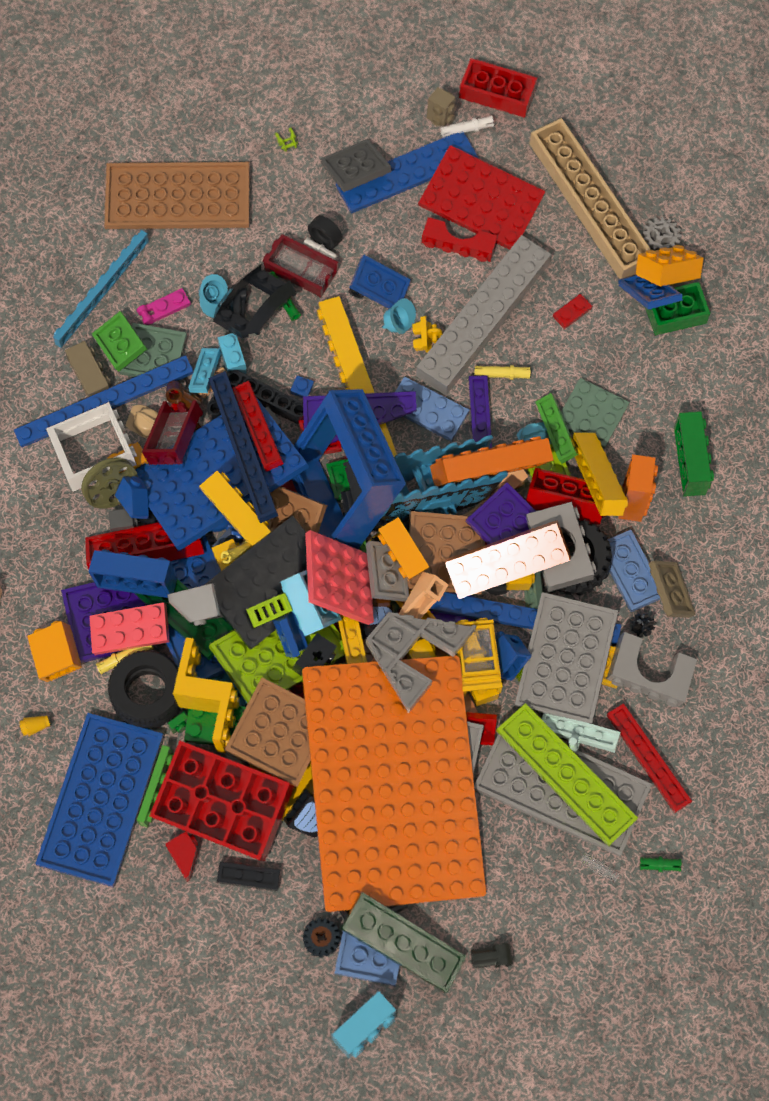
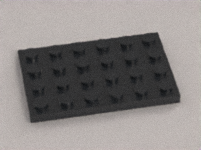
M293 516L204 584L214 583L219 612L250 650L274 632L276 628L273 620L254 628L246 609L282 594L281 581L307 570L306 532ZM277 600L281 611H284L280 600ZM270 603L274 615L277 614L273 604ZM263 606L262 609L264 611V614L266 618H268L269 615L266 611L265 606ZM254 610L258 618V621H261L262 619L260 617L258 610Z

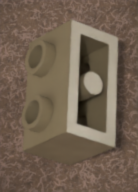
M437 87L428 98L427 119L435 126L443 127L447 126V124H452L455 119V96Z

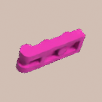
M181 288L154 302L139 306L136 311L139 316H142L144 325H150L191 304ZM153 311L154 314L149 315L148 312Z

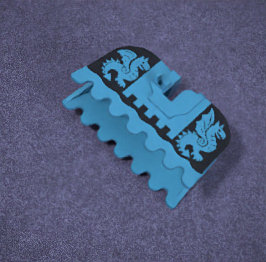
M493 436L483 437L478 442L470 439L459 446L454 442L443 449L440 446H434L427 452L418 449L408 456L406 453L397 454L394 458L405 482L416 478L420 490L417 489L409 492L407 485H405L380 520L391 522L399 517L401 522H409L410 511L449 514L451 512V515H456L457 511L474 506L487 498L508 475L507 471L491 477L485 475L474 482L472 479H467L462 483L455 484L451 482L443 487L434 486L430 465L436 463L435 460L442 458V456L450 454L455 456L461 452L470 450L474 452L477 449L489 447Z

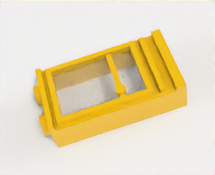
M480 618L472 622L460 620L455 623L471 627L476 625L473 634L456 654L460 658L464 697L469 691H478V694H485L486 690L497 689V693L502 691L493 619Z

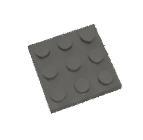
M368 139L320 159L321 165L343 192L392 172L389 163Z

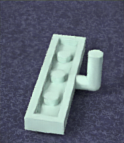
M543 713L542 716L544 723L558 737L569 740V748L574 753L577 752L580 743L613 753L616 751L621 732Z

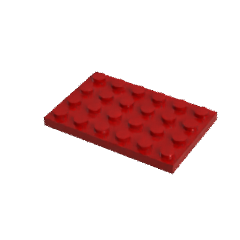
M450 145L420 198L418 206L476 234L479 231L497 235L496 244L510 250L520 236H523L546 191Z

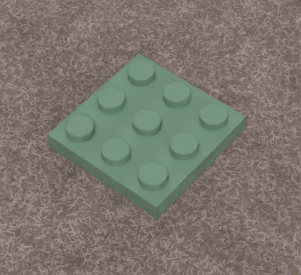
M132 323L133 329L147 350L120 370V375L137 377L181 358L187 332Z
M580 378L564 405L561 414L569 432L573 434L596 433L598 440L601 441L602 448L605 449L630 402Z

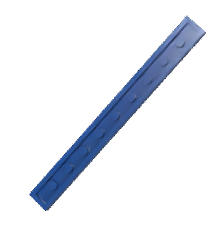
M185 355L14 429L15 435L21 448L49 437L46 430L48 427L108 402L111 408L114 409L167 386L170 381H178L192 375L193 369Z
M445 592L440 601L434 603L429 611L472 619H493L494 623L532 630L538 610L467 596L459 599L456 594ZM615 624L611 644L617 645L621 624Z

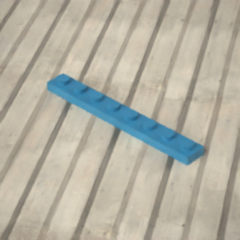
M141 230L138 235L133 236L129 246L121 251L119 258L111 263L109 270L100 276L98 283L88 291L86 298L77 304L76 310L67 316L62 327L58 328L54 333L55 345L60 348L65 345L149 242L146 232Z

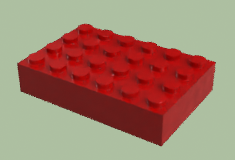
M179 740L149 817L265 862L294 786L289 782Z

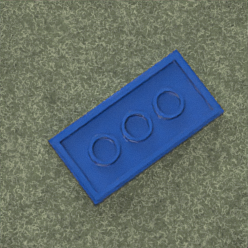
M637 275L618 280L619 286L648 310L682 301V294L670 285L658 286Z

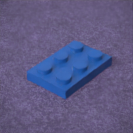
M363 255L360 258L349 288L390 309L397 301L405 297L411 279Z

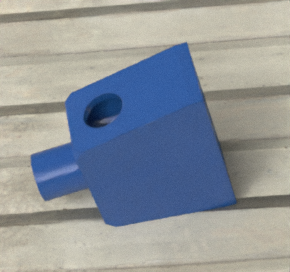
M499 631L495 634L501 679L513 680L532 655L518 636L508 635L503 631ZM491 649L489 651L490 657H492Z

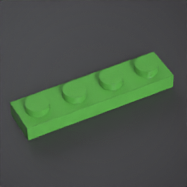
M550 393L536 401L535 403L558 460L564 463L577 456V450L554 395Z
M162 745L137 818V822L147 828L150 822L154 821V818L149 817L174 755V752L168 746Z

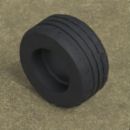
M142 650L124 657L113 668L114 670H112L108 681V695L114 711L124 722L137 727L152 729L165 725L179 713L181 708L178 706L173 695L179 668L170 657L168 658V656L157 651ZM155 675L160 677L165 683V692L162 697L148 705L134 703L128 694L131 683L140 676Z

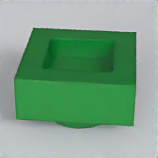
M182 712L167 723L173 734L176 732L181 733L186 729L187 715Z

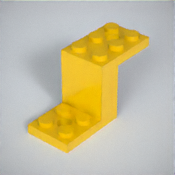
M186 638L173 695L180 708L218 713L212 740L217 752L226 753L224 749L231 738V735H229L230 730L235 726L236 717L234 716V711L239 707L240 698L237 697V690H235L233 683L197 678L195 670L196 665H200L201 653H199L194 639Z

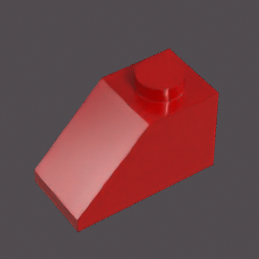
M187 831L165 843L187 882L191 879L198 853L196 846L199 844L193 834L189 836Z

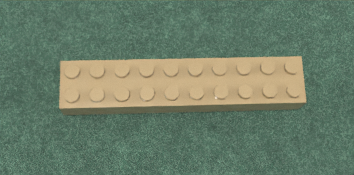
M561 118L531 132L530 146L618 278L622 279L636 274L638 254L645 253L651 249L563 119Z

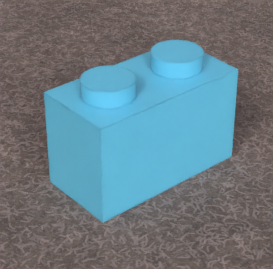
M232 333L218 337L219 349L226 371L237 370L247 374L246 364L237 336Z

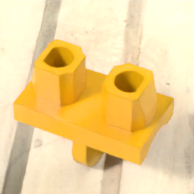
M426 316L420 317V322L412 324L414 335L421 334V338L413 339V347L416 351L425 350L428 353L432 348V342L436 343L438 341L437 338L441 337L442 330L438 329L436 324L431 325L427 321Z

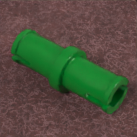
M658 856V858L640 857V870H658L659 873L663 871L681 872V859H666L663 856Z

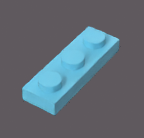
M201 349L188 387L190 393H208L210 388L208 378L214 376L221 355L220 349Z

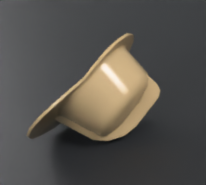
M143 405L132 406L126 427L147 439L158 412Z

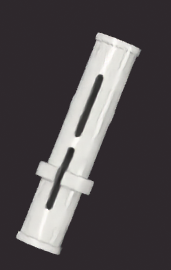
M492 115L479 119L475 117L470 121L441 126L442 138L454 133L478 132L479 129L494 127V123H492L494 122Z

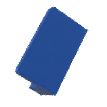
M291 611L273 619L286 657L294 658L299 656V651L306 649L308 645L303 632L299 628L295 614Z

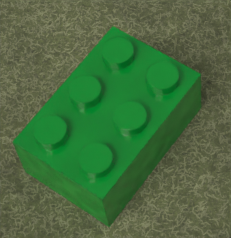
M699 282L674 288L682 294V301L649 310L645 307L655 336L707 324L710 311Z

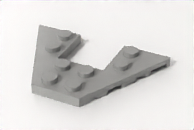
M388 612L366 638V645L407 712L410 713L432 685V680L401 660L420 637L454 657L473 634L476 625H472V627L455 624L452 621L443 622L442 620L432 618L424 620L414 618L412 615H399L398 613Z

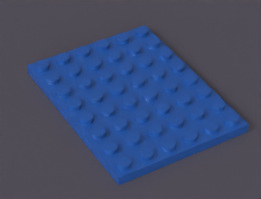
M257 398L284 463L266 472L250 435L271 493L308 469L309 466ZM221 415L193 433L182 460L183 464L149 465L145 463L135 469L138 478L142 480L148 490V507L178 551L227 521L199 488L216 471L219 473L223 472L230 479L228 482L232 488L237 487L243 494L241 498L245 503L249 501L253 504Z

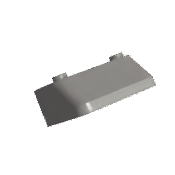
M214 583L168 594L169 603L190 623L194 622L195 626L206 624V620L223 617L219 612Z

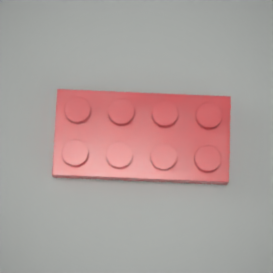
M158 603L91 615L92 654L99 655L170 642L167 605L165 603Z

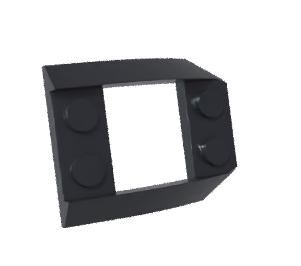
M262 264L240 278L224 295L215 310L213 322L241 339L249 337V334H261V329L271 316L287 303L288 298L296 296V290L290 280L284 283L262 270ZM248 284L270 295L251 321L246 320L227 308L236 295Z

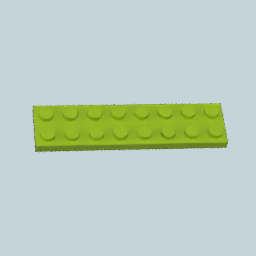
M526 703L497 728L496 731L608 847L638 820V817Z

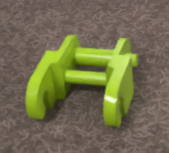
M291 127L288 128L291 134L290 138L283 140L277 132L275 133L279 146H282L281 149H284L285 152L287 148L292 146L297 148L296 144H298L295 142L296 137ZM289 140L292 141V143H290V144H287V145L284 144V142H286V141H289Z

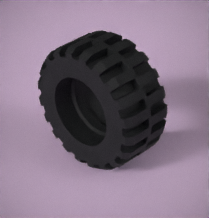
M579 519L577 521L579 526H583L585 532L583 537L584 543H588L592 549L596 573H594L593 580L557 589L559 592L565 591L568 595H572V592L577 593V595H583L584 591H588V593L594 591L593 588L595 586L599 587L603 584L602 580L608 577L609 569L612 566V551L607 535L604 531H600L599 526L596 524L591 525L590 521L585 519L583 522L579 521ZM563 534L566 544L573 542L570 537Z

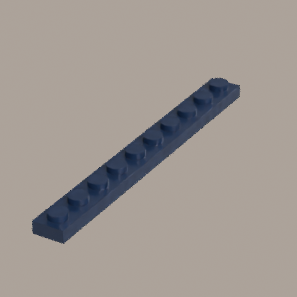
M226 371L208 379L259 522L263 523L277 517L278 513Z

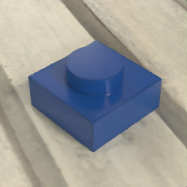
M296 376L290 394L302 398L303 396H309L314 381Z

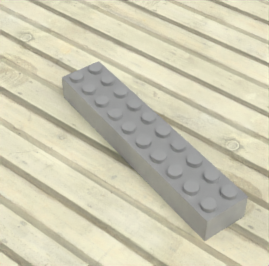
M521 235L418 364L416 376L444 395H447L548 267L551 253Z

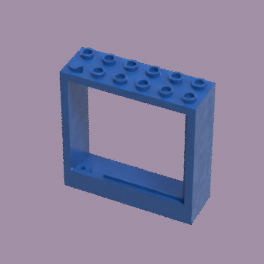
M363 389L330 390L294 445L307 462L309 468L292 478L297 493L327 505L318 533L359 549L406 485V482ZM336 434L362 490L345 517L319 462V459Z

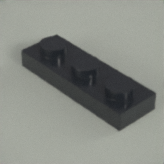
M220 862L217 883L278 891L281 871L278 869Z

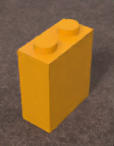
M62 621L52 622L51 626L36 629L33 634L27 636L38 678L46 682L53 681L82 668L71 627Z

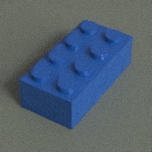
M94 550L88 571L97 588L168 598V594L174 593L178 578L171 562L165 558L153 559L145 555L132 556L125 552L120 554L112 553L109 550Z

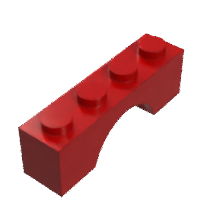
M428 217L422 234L421 244L428 248H440L447 253H459L462 257H474L481 262H491L497 242V235L479 231L472 238H456L448 232L445 221Z

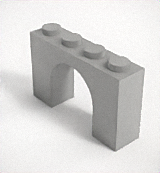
M572 502L526 514L529 530L558 520L562 533L570 537L575 545V553L570 558V561L543 570V577L548 592L593 580L594 573H596L594 561L590 562L588 556L591 554L589 545L584 543L583 540L585 536L583 526H579L577 521L579 518L577 507L573 508Z
M627 632L620 635L606 680L612 681L611 683L615 686L628 687L634 693H644L650 699L665 701L671 707H678L685 703L697 659L678 653L672 658L666 680L659 683L651 682L642 676L637 666V657L643 639Z

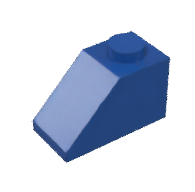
M123 477L115 493L116 498L131 518L147 519L149 512L148 490L138 477Z

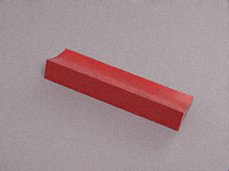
M159 522L85 538L86 565L88 570L94 550H109L112 553L118 554L125 552L132 556L145 555L149 558H165L169 561L204 554L202 537L178 551Z

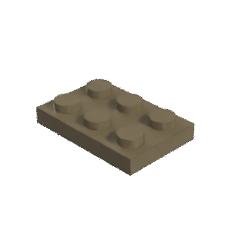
M655 560L648 564L651 570L650 573L655 581L657 593L661 598L663 610L667 617L690 618L696 615L677 562Z

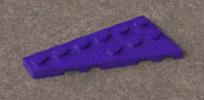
M416 391L365 394L379 425L417 412ZM326 395L303 396L304 429ZM337 434L335 435L331 443L339 441Z

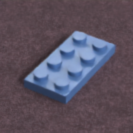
M404 376L395 392L416 391L417 412L403 417L452 442L469 414V409Z
M632 530L607 539L610 542L612 551V566L609 572L630 612L661 600L657 593L655 581L650 573L649 562Z

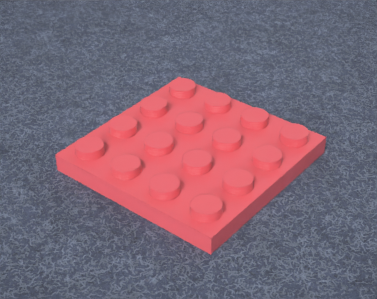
M312 530L305 533L309 603L367 625L373 623V603L367 553Z

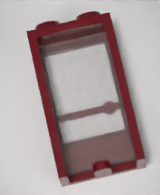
M281 234L279 239H275L272 244V250L270 253H266L263 258L264 270L275 272L277 276L287 281L290 280L291 283L320 298L339 271L338 261Z
M196 400L192 401L189 411L183 402H179L177 405L179 411H172L167 401H163L142 450V454L149 465L183 464V457L199 417L203 415Z

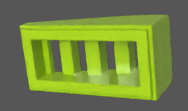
M282 593L246 609L255 628L291 612L292 608L286 594ZM277 600H280L284 611H281ZM270 603L273 604L277 614L274 615ZM263 606H265L266 611L269 615L268 618H266L264 614V611L262 609ZM254 610H258L260 617L262 619L261 621H258V618Z

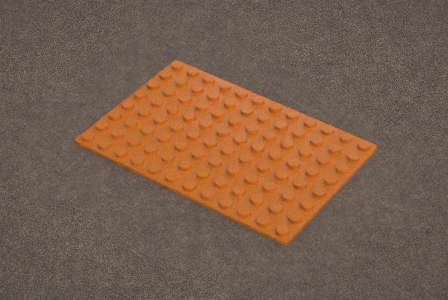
M458 656L401 660L432 680V685L410 713L407 712L377 662L303 668L302 678L324 905L327 912L351 910L361 892L384 906L474 898L486 895L465 701L462 690L461 666Z

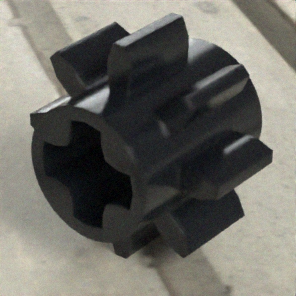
M640 613L636 614L635 619L630 621L632 624L631 631L637 633V637L643 634L645 637L651 635L650 631L655 629L654 618L649 617L648 613L643 615Z

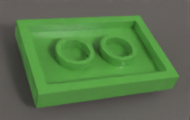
M121 311L92 333L118 372L147 350Z

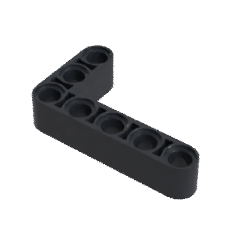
M237 370L228 371L227 375L230 381L238 380L236 383H231L232 388L249 381L252 388H254L255 396L264 408L268 406L272 412L299 424V420H304L303 402ZM214 395L207 405L208 417L211 421L221 415L220 411L218 413L212 412L215 409L219 410ZM267 395L270 396L269 399H264V398H263L264 396H267ZM282 403L287 404L285 407H280L279 405ZM298 411L303 412L302 415H297L295 413Z

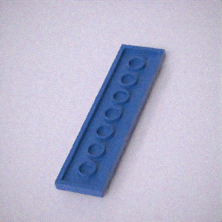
M464 132L454 133L387 161L391 166L392 172L373 179L346 192H343L337 183L336 188L352 214L430 181L450 145L476 158L478 156Z

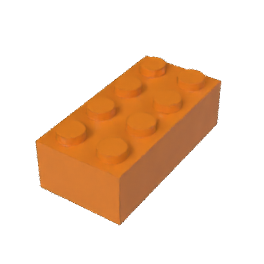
M632 454L622 485L623 493L628 498V506L625 508L623 516H619L618 519L641 522L643 516L647 515V510L650 507V502H652L656 489V483H654L658 472V465H655L656 458Z

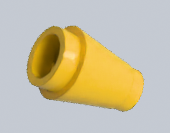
M47 715L25 717L19 721L22 735H28V737L50 727Z

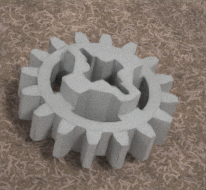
M664 217L661 218V221L654 218V222L649 220L648 224L644 226L642 237L649 248H652L654 251L660 250L663 247L672 248L674 245L680 244L682 237L680 234L681 229L676 228L677 223L671 224V219L665 221Z

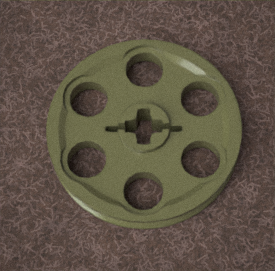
M105 459L94 465L86 473L81 485L82 494L86 501L95 508L107 509L121 504L116 497L109 499L110 496L116 493L123 477H138L137 472L126 459ZM106 467H110L107 472L102 473ZM127 467L124 472L119 473L122 468ZM97 480L96 484L89 486L92 481ZM96 494H100L97 499H93Z

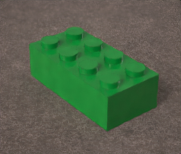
M702 411L679 413L674 425L683 497L706 495L711 487V482L714 481L713 470H710L709 465L711 464V454L707 452L709 439L708 435H705L704 429H706V419L702 418Z

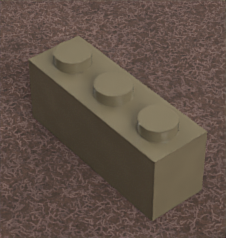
M83 341L65 350L66 357L87 397L109 389L111 382L107 375L103 376L102 371L104 370L100 361H95L94 356L96 355L92 346L88 347L86 342Z

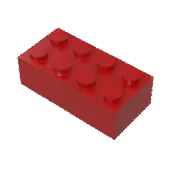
M470 58L460 84L459 98L525 118L536 90L537 78Z
M534 469L526 502L534 510H544L572 502L573 508L577 507L579 520L583 521L585 519L590 521V524L600 525L602 516L584 479L544 469Z

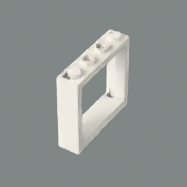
M109 402L46 428L73 492L81 489L82 481L92 467L74 474L60 442L64 439L111 420L125 452L113 458H123L129 461L132 466L137 465L134 457L137 456L133 446H128V444H131L128 434H123L126 431L121 420L117 421L120 418L116 409L112 410ZM106 467L102 473L107 472L110 467ZM127 467L122 468L119 472L127 469Z

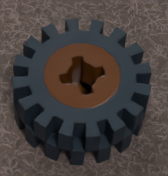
M317 918L316 921H310V924H307L305 927L303 943L307 951L313 956H319V958L323 956L328 957L339 946L340 933L334 922L328 921L326 918L324 920Z

